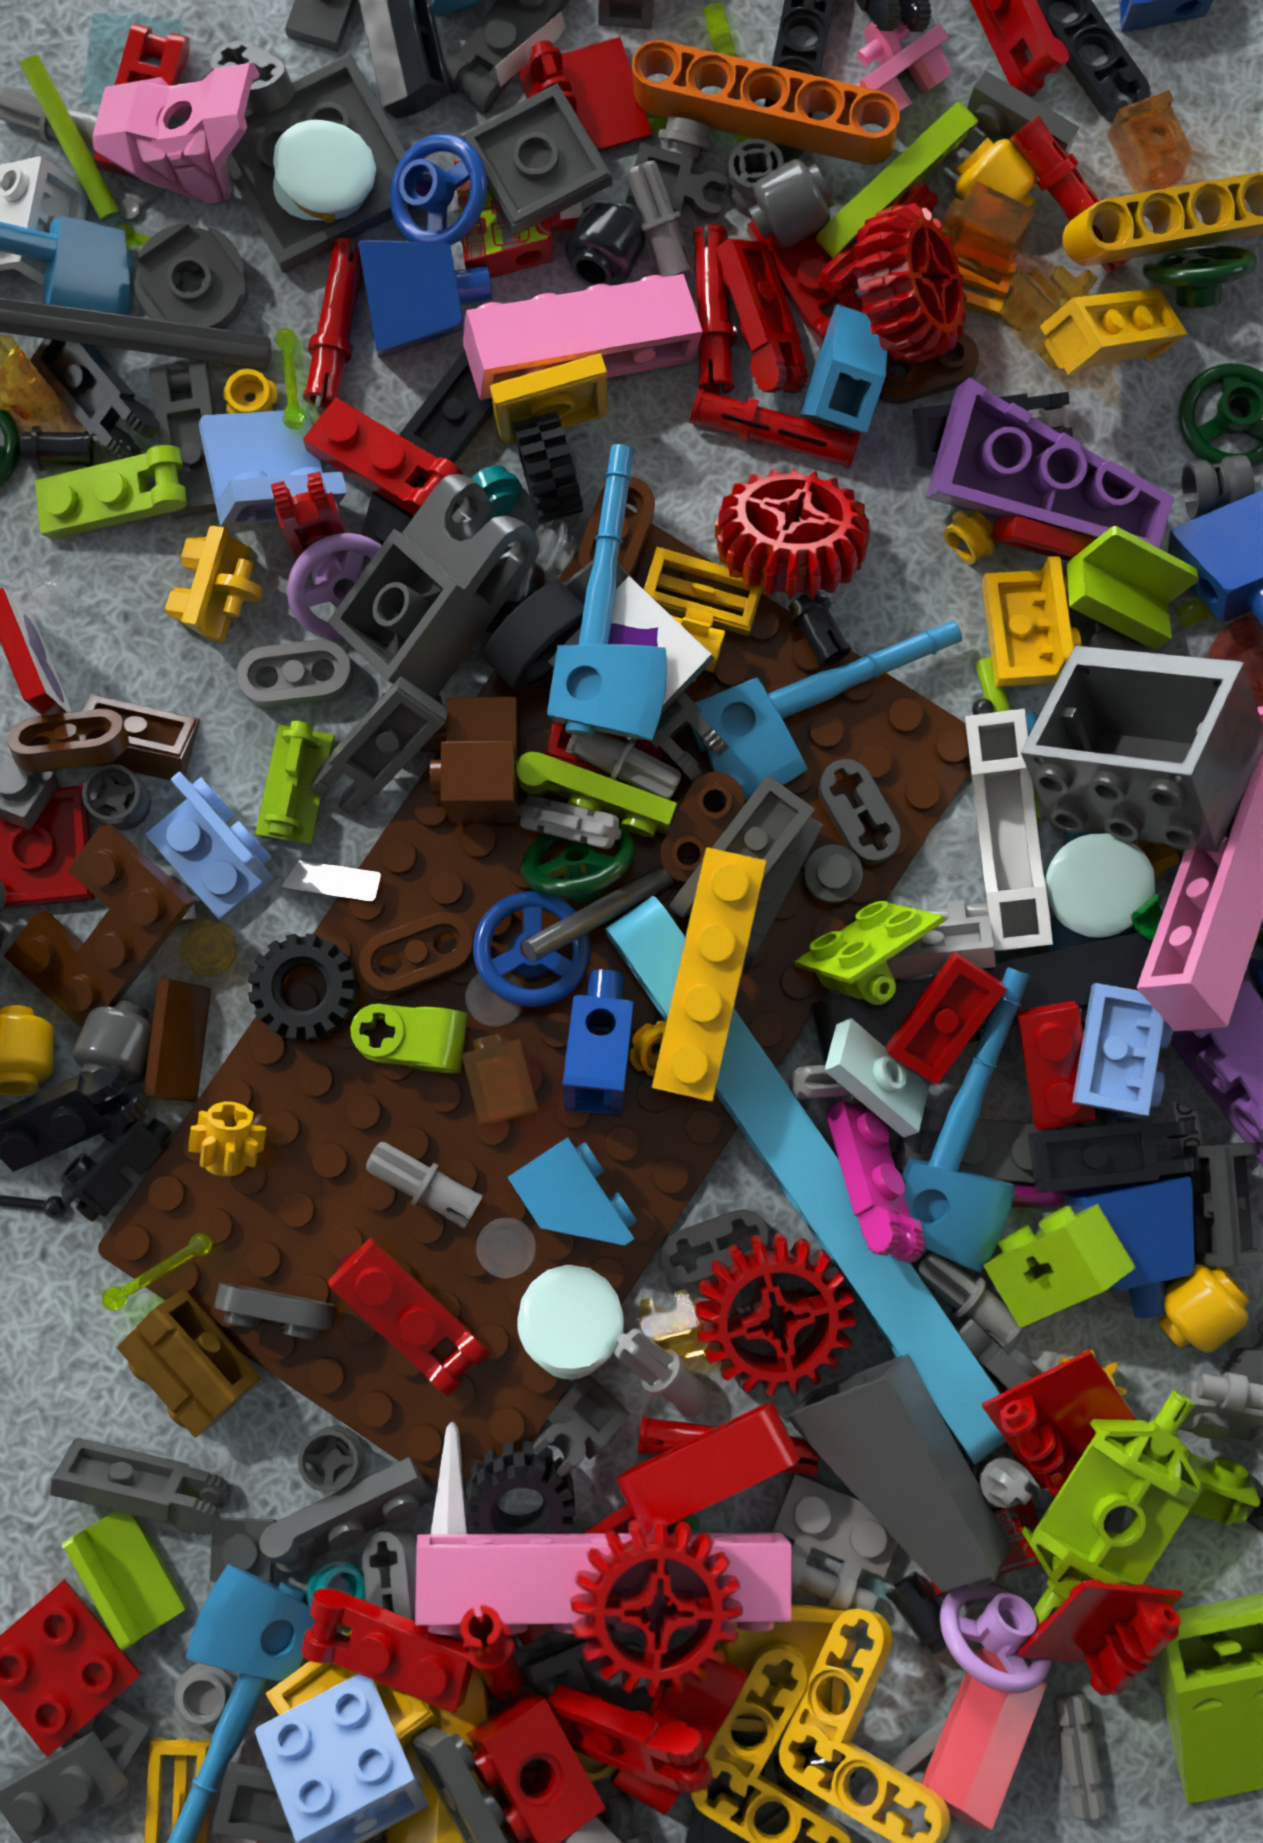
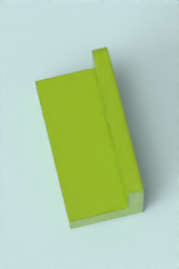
M1117 526L1109 528L1067 562L1069 607L1155 651L1172 639L1169 603L1199 581L1197 568Z
M114 1511L62 1543L65 1552L121 1651L134 1645L143 1636L189 1608L188 1603L139 1516Z

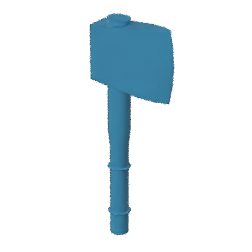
M65 215L59 216L50 223L49 233L0 221V251L45 261L43 303L130 316V278L133 273L134 260L132 253L127 252L125 230Z
M614 444L611 446L608 470L604 474L606 479L598 535L595 536L597 541L586 590L578 645H557L547 715L553 722L566 724L565 731L574 735L594 736L595 731L636 739L653 740L665 697L667 676L666 648L645 645L608 644L616 595V569L619 548L623 543L621 539L629 483L632 482L630 475L634 449L624 444Z
M952 620L931 630L924 629V632L873 654L866 653L865 657L819 672L768 694L757 677L698 701L695 704L702 711L699 715L729 748L720 756L716 752H711L700 740V735L690 726L696 746L700 753L706 752L712 772L726 773L739 782L744 791L745 800L752 796L767 775L781 785H784L808 769L782 720L783 718L829 700L872 678L879 679V675L930 654L936 655L937 651L962 641L960 628L956 621ZM718 790L723 805H725L727 802L726 796L722 791Z
M1007 967L1002 980L1007 990L988 1016L973 1056H970L972 1060L965 1079L951 1104L930 1161L909 1157L902 1174L905 1184L904 1197L910 1217L919 1220L923 1229L922 1236L925 1237L924 1243L926 1245H924V1252L922 1253L926 1254L928 1249L980 1273L984 1269L983 1265L989 1261L1003 1234L1011 1210L1015 1185L961 1170L959 1167L979 1118L985 1091L994 1068H998L996 1065L1016 1011L1018 1007L1022 1006L1020 1001L1030 978V975Z
M228 1564L209 1593L193 1629L186 1658L240 1674L216 1725L208 1753L196 1778L192 1779L194 1784L167 1843L195 1842L216 1793L220 1792L219 1786L227 1770L228 1762L232 1760L243 1741L269 1680L282 1682L299 1669L304 1657L301 1653L304 1634L306 1630L313 1627L314 1618L310 1615V1607L305 1600L307 1597L306 1590L281 1581L278 1587L258 1576Z

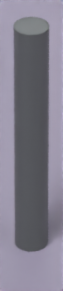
M663 866L657 867L522 942V950L525 956L531 962L540 960L639 905L652 895L655 896L673 885V877L667 873Z

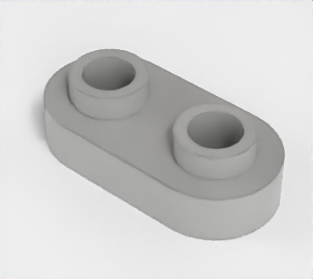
M323 639L254 648L242 657L236 671L237 683L243 694L249 701L261 707H277L332 700L341 696L348 689L353 678L352 664L345 650L337 643ZM321 664H330L334 667V674L327 681H319L314 676L316 668ZM271 670L278 673V680L274 686L270 688L259 686L258 680L263 672Z

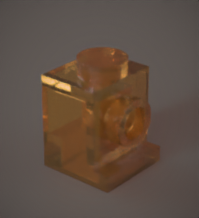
M1170 90L1118 109L1107 134L1133 191L1152 185L1153 190H1159L1175 184L1183 177L1184 171L1193 155L1189 142L1171 106L1174 99Z

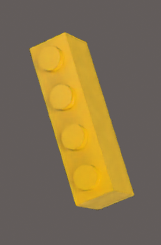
M706 847L652 1088L713 1101L766 860Z

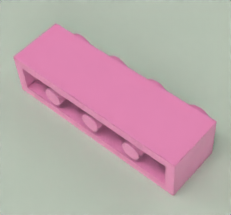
M684 274L668 277L651 275L638 282L614 286L598 284L584 291L561 295L544 293L531 300L507 304L490 302L479 306L477 309L466 310L463 345L479 399L485 400L491 399L489 385L601 353L605 364L607 378L693 363L703 331Z

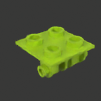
M886 901L874 902L862 908L855 916L856 921L841 931L829 932L815 939L809 946L810 951L795 960L794 964L796 967L816 973L821 984L827 989L839 990L845 995L857 999H865L867 1002L875 1005H881L890 1000L896 991L895 980L886 961L944 923L946 919L943 915Z

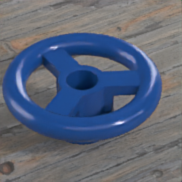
M435 134L425 137L404 154L392 178L390 206L398 229L409 241L445 242L451 246L463 239L473 229L481 216L487 196V175L480 155L466 140L451 134ZM444 151L453 153L462 159L448 171L425 160L431 154ZM470 180L468 203L458 220L447 228V206L452 202L455 190ZM407 203L428 212L427 230L420 228L412 220Z
M535 891L516 893L497 902L481 919L473 942L474 962L486 986L503 1000L526 1007L549 1005L568 996L585 976L591 956L589 933L572 941V961L554 951L536 962H531L521 953L522 942L541 932L542 910L555 915L560 920L576 912L574 908L558 897L544 895ZM523 910V932L513 938L507 952L492 959L491 941L496 928L507 916L516 911ZM550 970L561 978L545 988L524 989L509 983L502 976L514 971L522 978L537 979L544 976Z

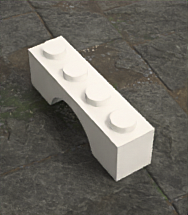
M1025 709L965 716L986 900L992 928L994 951L1052 945V931L1038 837L1033 781L1020 753L1028 739Z

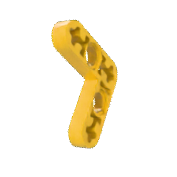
M867 1609L847 1610L839 1615L834 1622L808 1679L805 1691L783 1735L779 1748L780 1764L785 1774L794 1782L893 1843H942L949 1833L951 1824L950 1812L945 1801L933 1790L851 1742L891 1652L893 1637L887 1620L879 1613ZM868 1623L870 1625L867 1629V1635L874 1640V1645L872 1649H860L851 1665L863 1668V1673L860 1677L851 1669L836 1666L835 1661L837 1657L840 1660H851L857 1642L849 1636L852 1627L863 1628ZM833 1677L841 1678L848 1685L851 1695L849 1706L839 1715L830 1713L822 1702L823 1687ZM816 1739L818 1742L815 1746V1752L829 1762H841L842 1753L846 1758L840 1763L835 1772L821 1765L808 1766L805 1769L803 1766L806 1757L798 1751L800 1743H812ZM859 1767L868 1768L878 1780L879 1790L877 1797L868 1806L858 1804L852 1798L849 1791L850 1776ZM833 1777L832 1786L830 1787L828 1781ZM896 1786H898L900 1792L894 1797ZM893 1800L905 1808H917L924 1804L927 1806L924 1817L932 1823L931 1831L917 1832L914 1836L911 1833L913 1822L899 1811L887 1812L885 1820L881 1815L887 1810Z
M771 1643L761 1648L752 1659L746 1670L747 1677L735 1705L703 1755V1758L707 1757L708 1762H710L713 1778H717L721 1771L729 1773V1787L734 1792L745 1798L748 1785L756 1788L746 1799L742 1818L734 1816L739 1809L738 1803L725 1793H719L714 1800L707 1798L708 1790L706 1786V1790H701L699 1793L693 1792L691 1797L695 1806L704 1815L750 1843H793L798 1836L802 1818L809 1820L804 1828L806 1835L815 1841L826 1843L829 1837L832 1836L836 1838L835 1843H852L846 1828L841 1823L760 1774L801 1699L808 1681L807 1669L800 1654L789 1645ZM783 1659L790 1661L788 1669L794 1681L790 1685L780 1682L776 1686L770 1699L772 1705L779 1706L780 1709L777 1714H773L763 1702L747 1697L751 1689H754L762 1698L769 1685V1677L763 1670L767 1663L778 1666ZM743 1713L757 1714L766 1724L764 1738L754 1746L740 1745L731 1735L733 1721ZM769 1801H776L787 1808L789 1821L783 1831L768 1835L756 1827L754 1816L760 1805ZM799 1838L797 1840V1843H806Z

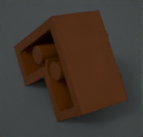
M446 698L447 719L435 733L436 748L441 750V760H431L430 790L431 795L436 796L437 807H444L451 824L520 823V815H518L520 785L516 771L517 762L520 758L519 707L517 698Z

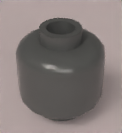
M794 159L755 183L754 196L758 204L748 210L764 240L775 235L781 245L789 248L822 230L831 220L829 208L835 206L836 202L817 165L814 163L807 167L802 161Z
M123 1000L116 1001L114 1007L101 1006L91 1010L73 1052L74 1061L82 1068L80 1074L84 1077L101 1068L105 1069L107 1066L118 1064L128 1075L126 1085L141 1083L146 1077L152 1023L147 1020L149 1012L137 1004ZM124 1085L122 1090H120L119 1092L124 1091L126 1085Z

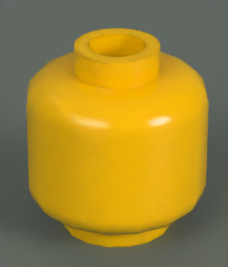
M987 138L955 169L960 176L955 185L956 194L983 224L988 225L985 220L991 221L994 219L998 221L1002 217L1006 219L1022 215L1035 202V199L1029 192L1035 186L1038 176L1023 154L1008 139L998 140L996 143H993Z
M20 1005L6 1006L0 1009V1095L25 1096L33 1094L39 1090V1085L45 1083L54 1073V1029L50 1022L42 1017L35 1016L34 1010L30 1007Z
M1196 1264L1191 1275L1178 1278L1166 1288L1164 1298L1166 1316L1158 1322L1165 1333L1180 1349L1183 1350L1191 1343L1203 1353H1212L1246 1326L1249 1316L1245 1306L1251 1300L1223 1267L1216 1266L1212 1270L1207 1265Z

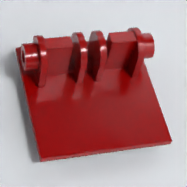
M621 37L561 53L558 48L553 47L552 42L548 40L539 41L532 46L529 64L518 72L526 99L558 83L598 152L652 137L646 113L638 105L635 98L633 74Z
M1090 1350L981 1403L986 1414L1041 1490L1047 1488L1053 1498L1057 1496L1096 1434L1090 1425L1092 1419L1138 1420Z
M65 1579L0 1635V1699L47 1758L142 1675L125 1652L120 1650L116 1641Z
M1101 1580L1083 1581L1070 1591L1069 1597L1049 1618L1037 1626L1036 1632L1017 1651L1019 1658L1087 1663L1092 1674L1090 1683L1093 1689L1102 1696L1118 1695L1135 1678V1675L1140 1674L1147 1667V1664L1155 1660L1157 1655L1177 1638L1179 1634L1178 1626L1181 1621L1178 1613L1172 1607L1184 1595L1181 1590L1152 1588L1147 1584L1131 1586L1104 1583Z

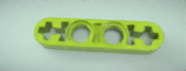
M961 101L956 102L825 225L815 239L817 243L832 258L837 256L857 238L858 229L864 227L866 219L876 216V213L890 208L912 187L919 184L968 137L979 123V120Z

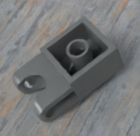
M453 474L443 478L432 490L405 530L401 533L393 529L328 620V623L388 682L394 684L402 676L433 699L438 696L498 614L503 604L535 562L540 550L536 533L521 520L508 516H499L492 518L484 526L491 511L490 499L483 488L466 475ZM464 498L462 506L452 516L455 503L459 499ZM514 542L512 549H510L507 553L503 554L505 548L510 543Z

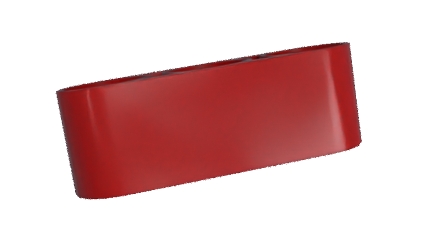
M770 1402L628 1469L618 1475L616 1480L634 1519L639 1521L643 1534L648 1535L652 1533V1523L655 1517H663L666 1525L669 1526L784 1471L797 1463L801 1458L774 1402Z
M706 1658L702 1662L708 1676L705 1683H699L695 1680L691 1671L681 1675L685 1685L684 1692L681 1695L674 1693L671 1683L667 1679L659 1695L647 1711V1714L659 1722L660 1726L678 1720L686 1723L688 1728L693 1726L694 1730H699L704 1743L702 1756L735 1705L747 1677V1671L728 1660L724 1662V1665H718ZM620 1769L613 1773L610 1780L611 1785L664 1816L682 1791V1789L678 1791L663 1784H660V1786Z

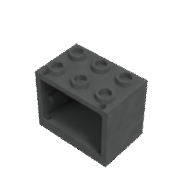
M1074 646L1020 753L1052 827L1070 833H1079L1081 831L1096 834L1109 833L1123 841L1142 840L1168 844L1181 850L1194 848L1218 852L1263 752V725L1244 662Z

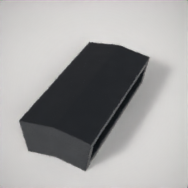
M359 0L382 108L395 119H399L426 110L451 93L431 0Z

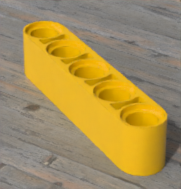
M1263 171L1101 200L1073 218L1066 225L1063 232V247L1073 262L1081 266H1093L1263 235ZM1245 200L1249 203L1251 212L1247 209ZM1194 207L1200 212L1202 222L1197 218ZM1144 216L1151 221L1153 232L1147 228ZM1092 224L1101 230L1103 242L1095 236Z

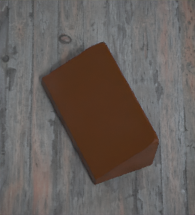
M90 694L82 711L94 709L113 710L122 717L128 734L129 743L126 750L109 764L122 765L131 772L172 781L171 778L179 771L184 776L186 775L200 719Z
M160 978V981H158L144 1084L145 1096L186 1102L198 1101L212 989L172 979Z

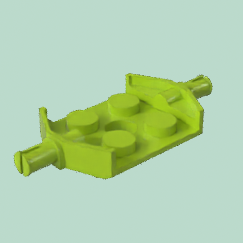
M1172 1389L1169 1398L1155 1420L1151 1419L1149 1423L1144 1420L1092 1419L1090 1422L1096 1434L1034 1532L1032 1533L1025 1526L1022 1530L1023 1535L1049 1576L1047 1581L1048 1587L1033 1609L1038 1625L1049 1618L1069 1597L1070 1591L1083 1581L1101 1580L1104 1583L1131 1586L1143 1584L1203 1491V1487L1179 1447L1182 1440L1176 1435L1192 1408L1196 1406L1185 1395ZM1118 1506H1128L1133 1509V1516L1127 1527L1114 1532L1104 1529L1105 1517L1112 1509Z

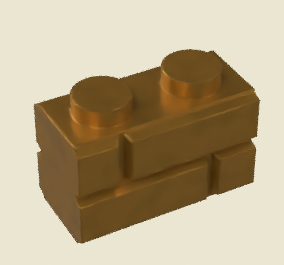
M182 1289L155 1307L136 1326L137 1328L130 1332L116 1347L127 1359L132 1374L153 1389L167 1405L171 1419L179 1426L187 1428L194 1438H197L219 1421L262 1379L260 1374L185 1289Z

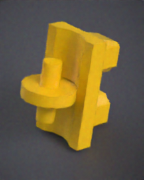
M209 526L207 537L186 538L181 553L182 566L195 573L191 589L176 587L170 591L165 607L166 614L206 639L225 644L232 617L239 618L243 602L259 603L263 596L264 589L262 586L250 581L255 565L249 561L252 548L233 539L229 535V531L224 527Z

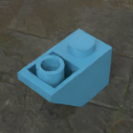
M839 304L835 305L800 415L851 432L867 433L886 377L888 351H884L881 348L878 334L870 332V321L867 314Z
M567 1137L507 1177L542 1229L620 1245H626L634 1239L628 1228L638 1221L619 1192L608 1198L595 1178L605 1171L586 1142L575 1148Z

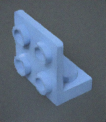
M301 409L216 414L201 417L199 429L220 527L279 523L271 484L284 481L293 497L297 494L308 492L307 474L318 471L322 474L327 492L333 493L337 506L347 494L343 473H323L320 458L308 452L305 448L303 438L312 428L309 411Z
M179 771L171 780L187 799L145 833V835L217 919L222 922L274 878L264 866L272 857L240 821L230 827L227 822L235 814L201 777L192 784Z
M1099 983L1091 986L1072 1100L1073 1104L1118 1112V1120L1127 1122L1149 1116L1150 1107L1157 1108L1159 1106L1164 1088V1072L1156 1071L1159 1049L1168 1048L1173 1029L1140 991Z
M357 1674L260 1725L255 1731L296 1843H362L429 1806L422 1787L406 1759L373 1679Z

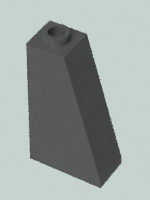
M908 1354L808 1393L788 1416L800 1435L942 1592L964 1585L968 1590H976L988 1585L998 1577L1000 1573L998 1569L1012 1545L987 1499L982 1494L979 1484Z

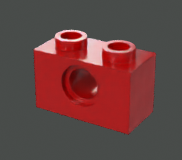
M525 1691L466 1733L475 1750L472 1755L476 1767L473 1770L487 1790L493 1787L497 1790L505 1805V1808L502 1809L505 1817L503 1825L515 1843H560L606 1809L546 1698ZM538 1759L540 1774L537 1782L531 1788L522 1790L520 1774L523 1767L529 1761Z

